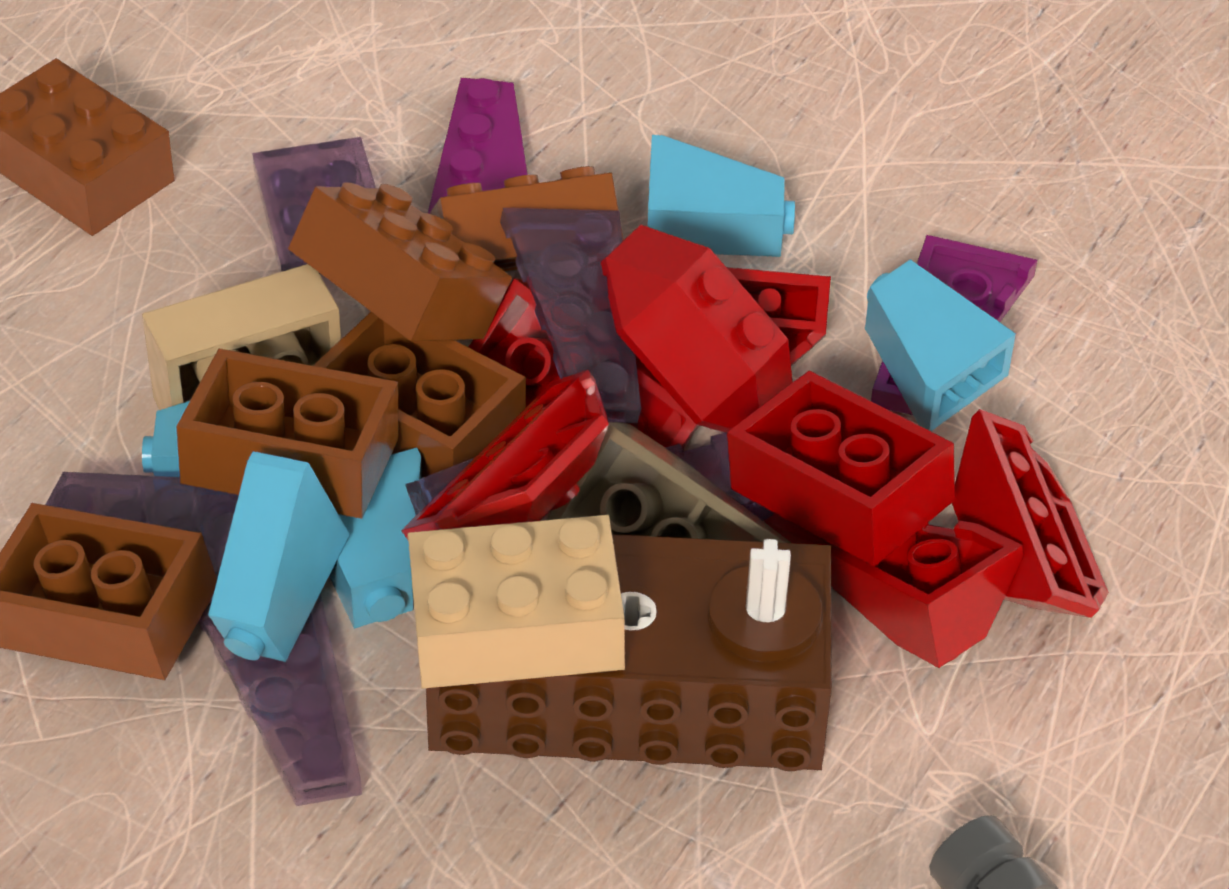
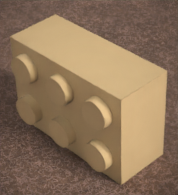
M308 264L142 313L153 398L159 410L191 400L218 348L313 366L341 340L339 307L318 271Z
M609 515L408 533L421 689L625 670L624 612Z

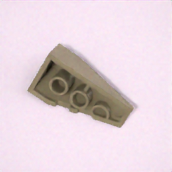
M609 422L594 466L577 482L581 488L579 493L562 507L552 510L546 519L556 520L609 515L612 535L764 542V540L773 539L778 540V543H791L677 455L631 424L622 422Z

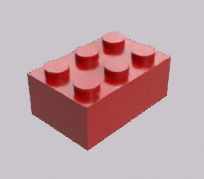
M810 370L727 432L731 489L873 567L955 501L953 442Z

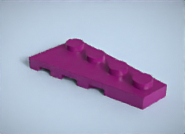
M460 78L428 209L429 214L440 197L448 196L447 188L467 183H481L482 191L504 188V180L528 175L513 82L493 81L485 78Z
M926 235L917 264L991 317L1001 322L1034 278L1037 260ZM882 360L872 388L871 402L888 410L913 415Z

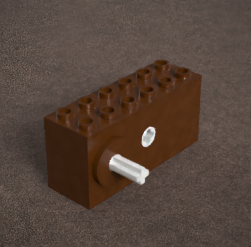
M612 535L624 612L625 670L426 688L428 751H445L456 755L471 753L505 754L520 758H534L537 756L580 758L591 762L605 759L645 761L654 765L685 763L713 765L719 768L745 766L778 768L783 771H799L802 769L822 770L832 691L831 545L778 543V540L767 539L764 542Z

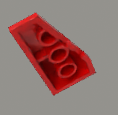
M514 278L504 294L484 339H473L468 346L472 350L526 377V407L553 381L588 369L595 378L608 422L629 423L677 456H679L699 427L644 365L583 315L536 281Z
M776 513L764 519L767 525L791 543L831 545V587L897 646L938 668L956 659L961 653L986 638L1024 557L1021 544L980 524L960 520L954 526V529L929 525L927 523L873 567Z

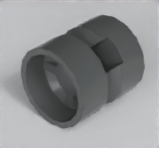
M994 815L976 818L955 830L934 853L929 865L930 875L942 889H1059L1036 861L1030 857H1023V846L1001 820Z

